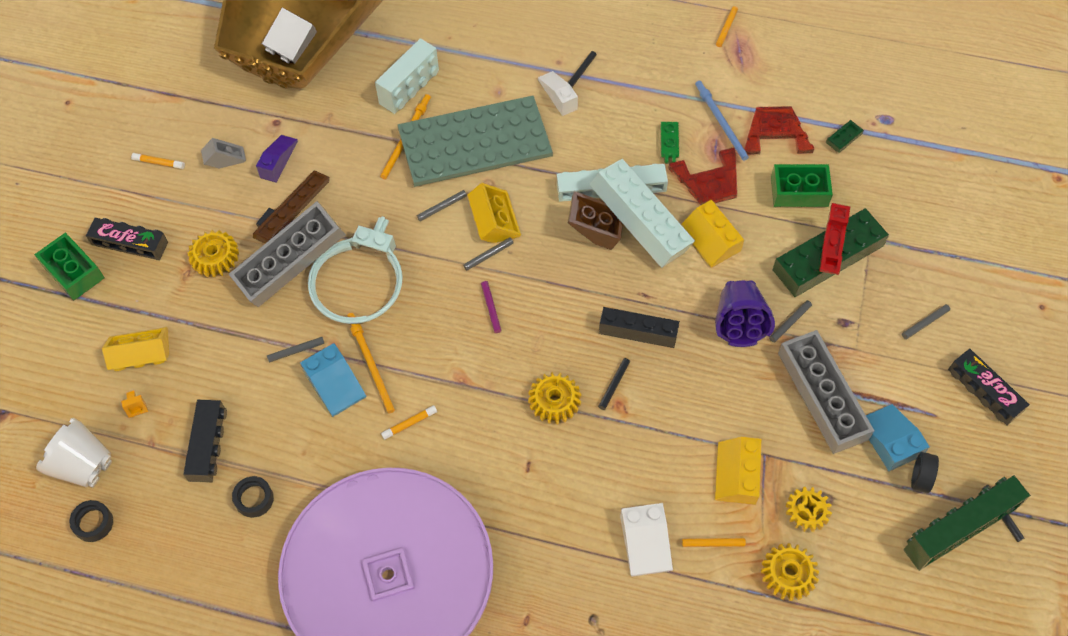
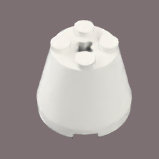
M71 418L69 421L71 424L68 427L63 425L44 449L46 451L43 456L44 460H40L37 463L36 469L44 475L83 487L90 486L93 488L100 479L98 474L101 470L106 471L112 462L110 460L111 453L82 422Z

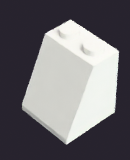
M282 8L262 44L270 54L274 55L277 53L281 56V60L288 64L290 61L295 64L317 31L311 23Z

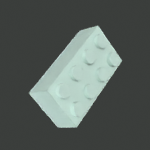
M420 38L375 82L378 101L381 106L395 114L422 87H425L432 77L437 75L439 66L436 47Z

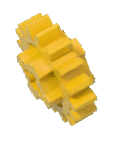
M803 487L801 492L796 489L794 495L791 494L789 496V501H787L785 506L789 508L786 511V515L792 516L789 522L795 521V528L797 529L799 526H802L803 532L807 528H810L811 532H814L816 527L821 530L824 526L823 524L827 525L829 522L828 517L832 515V512L829 511L832 505L826 503L828 497H821V490L815 493L814 487L810 491H807L806 487ZM801 499V504L795 506L796 502ZM822 513L821 517L816 520L817 515Z

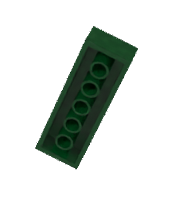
M866 208L849 217L840 271L884 247L889 234ZM825 231L775 260L773 272L794 297L801 295L835 275L820 272Z
M1015 475L1008 479L1003 477L991 489L990 487L983 489L975 499L970 497L962 503L963 506L960 508L954 507L948 511L944 518L940 519L938 517L933 520L925 530L920 528L912 534L913 537L906 541L908 545L904 548V552L920 571L1004 518L1005 515L1017 510L1031 495Z

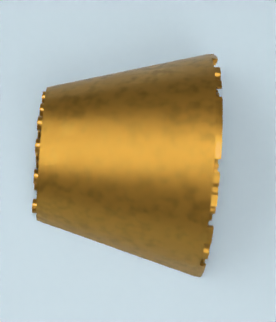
M223 0L214 49L222 59L231 61L242 70L262 78L268 84L272 85L275 83L283 89H287V87L305 88L383 0ZM282 8L311 23L317 31L295 64L291 61L288 64L281 60V56L277 53L274 55L270 54L262 44Z

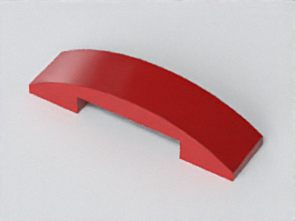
M831 204L822 247L820 272L840 274L842 250L851 206Z

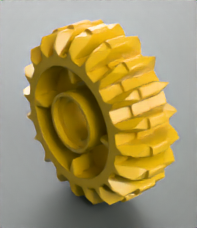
M211 230L209 234L204 231L203 236L197 235L198 240H192L193 245L189 246V252H187L188 261L192 265L193 270L197 271L200 275L204 274L207 278L211 274L214 278H216L217 274L223 276L224 271L230 273L229 267H235L234 262L238 261L239 255L238 245L234 238L229 236L227 232L222 233L220 230L216 233Z
M551 372L550 377L544 373L543 380L537 378L536 383L531 385L532 390L528 392L530 396L528 403L531 404L530 410L534 411L535 417L540 416L541 421L548 419L549 424L552 420H555V423L558 425L560 419L565 423L567 417L572 419L574 417L573 413H577L578 407L581 406L579 386H575L574 379L569 381L568 375L563 378L561 372L558 376H554V373ZM552 396L559 397L558 400H552L550 398Z
M787 543L786 548L783 544H779L778 549L773 547L771 553L765 555L767 560L762 561L764 568L761 569V573L765 575L762 580L763 582H769L766 586L767 589L774 588L773 595H777L778 592L781 593V600L786 595H788L789 601H793L794 595L798 600H801L802 595L807 597L810 594L809 591H814V584H817L819 581L816 577L819 575V570L814 569L818 563L811 562L814 557L813 554L807 556V548L800 551L799 544L795 548H792L791 543ZM785 569H792L795 575H788Z

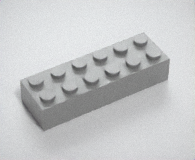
M316 201L229 273V275L248 300L257 307H260L346 234L324 207Z
M815 330L783 342L778 355L832 453L835 454L868 441L874 433V429L818 331Z

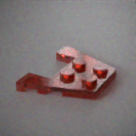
M792 106L756 107L744 150L747 155L760 154L759 139L795 138L797 154L813 153L814 146L810 144L807 133L801 128V123Z
M734 147L719 151L723 167L695 174L689 173L684 160L669 163L668 168L671 173H675L680 183H684L690 194L700 205L710 200L714 203H719L737 198L736 152Z

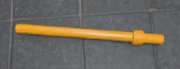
M425 94L422 101L417 104L410 122L419 120L427 110L426 106L431 99L430 95ZM401 139L380 175L384 180L387 179L403 150Z
M349 313L347 317H355L354 313ZM358 323L350 324L352 335L357 339L387 413H393L395 411L365 341L362 326Z

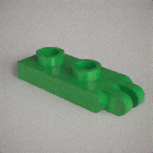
M661 122V158H664L665 164H668L669 158H671L672 164H675L676 158H679V122Z

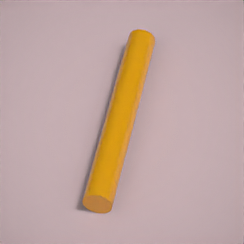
M733 6L716 42L717 47H722L738 11L736 6Z
M745 538L682 539V547L746 546Z

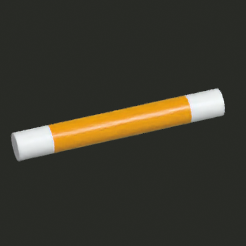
M132 153L131 159L179 169H184L185 163L137 153Z
M433 405L383 431L381 435L385 440L437 413V410Z

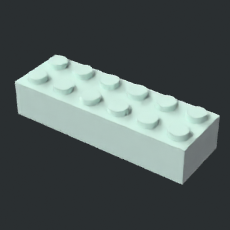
M623 158L599 171L590 183L592 189L661 268L684 254L695 242Z

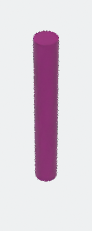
M483 281L481 286L494 333H500L502 330L488 281Z

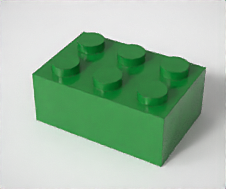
M774 164L771 174L774 207H829L833 196L829 164Z
M66 232L34 254L42 267L73 301L105 278L98 266Z

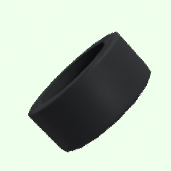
M926 452L919 453L911 479V488L913 490L924 493L931 492L939 467V457L937 455Z
M250 476L236 484L232 492V501L238 512L243 516L255 518L267 513L273 504L274 495L267 481L261 477ZM254 486L261 487L265 492V498L261 504L252 508L245 507L241 502V496L245 490Z
M96 500L85 501L76 506L72 511L69 519L70 528L81 540L96 542L106 537L111 531L113 515L103 503ZM90 511H100L103 514L101 525L94 531L84 532L80 528V522L84 515Z

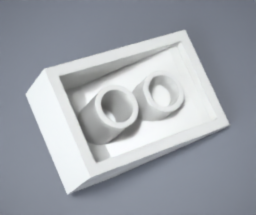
M663 503L621 509L620 519L631 577L673 571Z

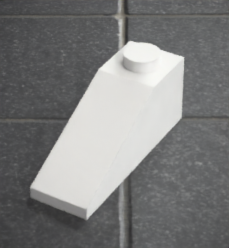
M553 71L538 77V81L562 116L578 110V96L569 83Z

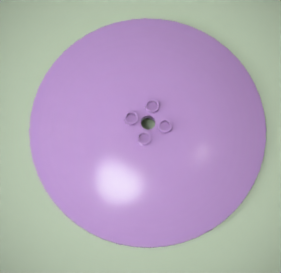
M379 468L367 470L348 476L322 491L305 507L294 522L280 557L278 571L280 601L286 619L296 636H469L481 619L491 593L493 556L489 536L481 518L470 502L451 485L437 477L412 469ZM386 570L394 572V576L389 580L382 577Z

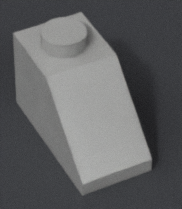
M212 138L201 150L204 165L219 169L246 161L242 146Z

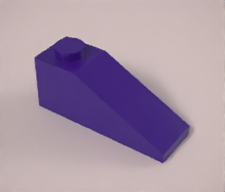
M280 135L262 153L256 165L261 179L277 183L298 139Z

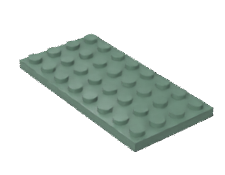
M534 95L397 124L414 187L553 156Z

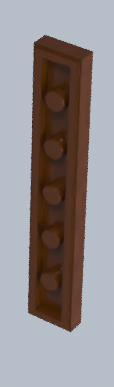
M314 170L255 230L253 238L266 244L294 220L329 183L330 177Z

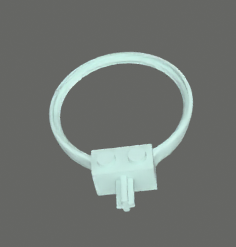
M385 217L378 218L374 229L358 225L353 238L335 243L317 258L312 265L308 277L309 295L316 308L326 317L347 324L363 323L379 317L396 301L402 287L403 277L399 261L393 254L396 247L394 237L384 233L389 223V220L385 219ZM361 245L386 252L388 261L395 270L396 286L391 299L382 309L367 317H343L332 313L319 301L315 286L316 277L320 267L330 257L352 250L351 246L359 249Z

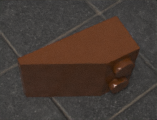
M574 191L568 224L595 245L612 250L621 240L623 223L604 201Z

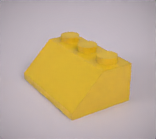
M481 182L467 194L481 240L498 243L509 237L515 239L521 236L506 190Z
M712 200L697 207L681 224L695 240L692 245L710 268L742 250L743 237Z
M163 327L109 336L102 347L107 370L121 371L130 366L139 368L148 363H153L154 365L164 363L169 356L168 328Z
M737 437L718 442L715 501L756 505L760 496L762 439Z

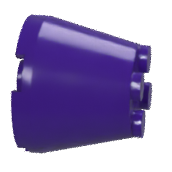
M752 280L728 281L721 292L715 320L718 337H721L729 345L735 347L754 346L758 344L757 341L766 336L770 337L775 328L774 315L756 283Z

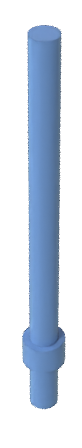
M697 81L695 85L700 92V97L703 101H706L743 161L747 160L749 156L711 98L712 94L701 81Z

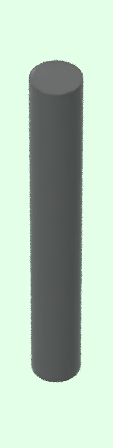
M462 190L417 215L418 220L422 221L467 196L466 192Z
M509 237L463 264L465 270L468 271L514 244L512 238Z
M808 300L804 302L769 337L770 340L775 343L812 306V303Z
M945 304L902 333L903 338H910L951 310L949 305Z
M319 337L269 354L267 358L270 363L325 343L323 337Z

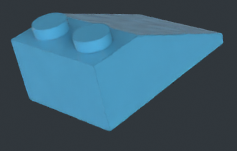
M335 343L300 362L304 374L332 417L367 397Z
M893 404L866 415L874 429V433L869 441L888 471L916 460L920 452H927L930 448L919 429Z

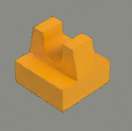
M134 390L127 392V399L121 401L128 418L148 412L144 399L141 395L136 396Z

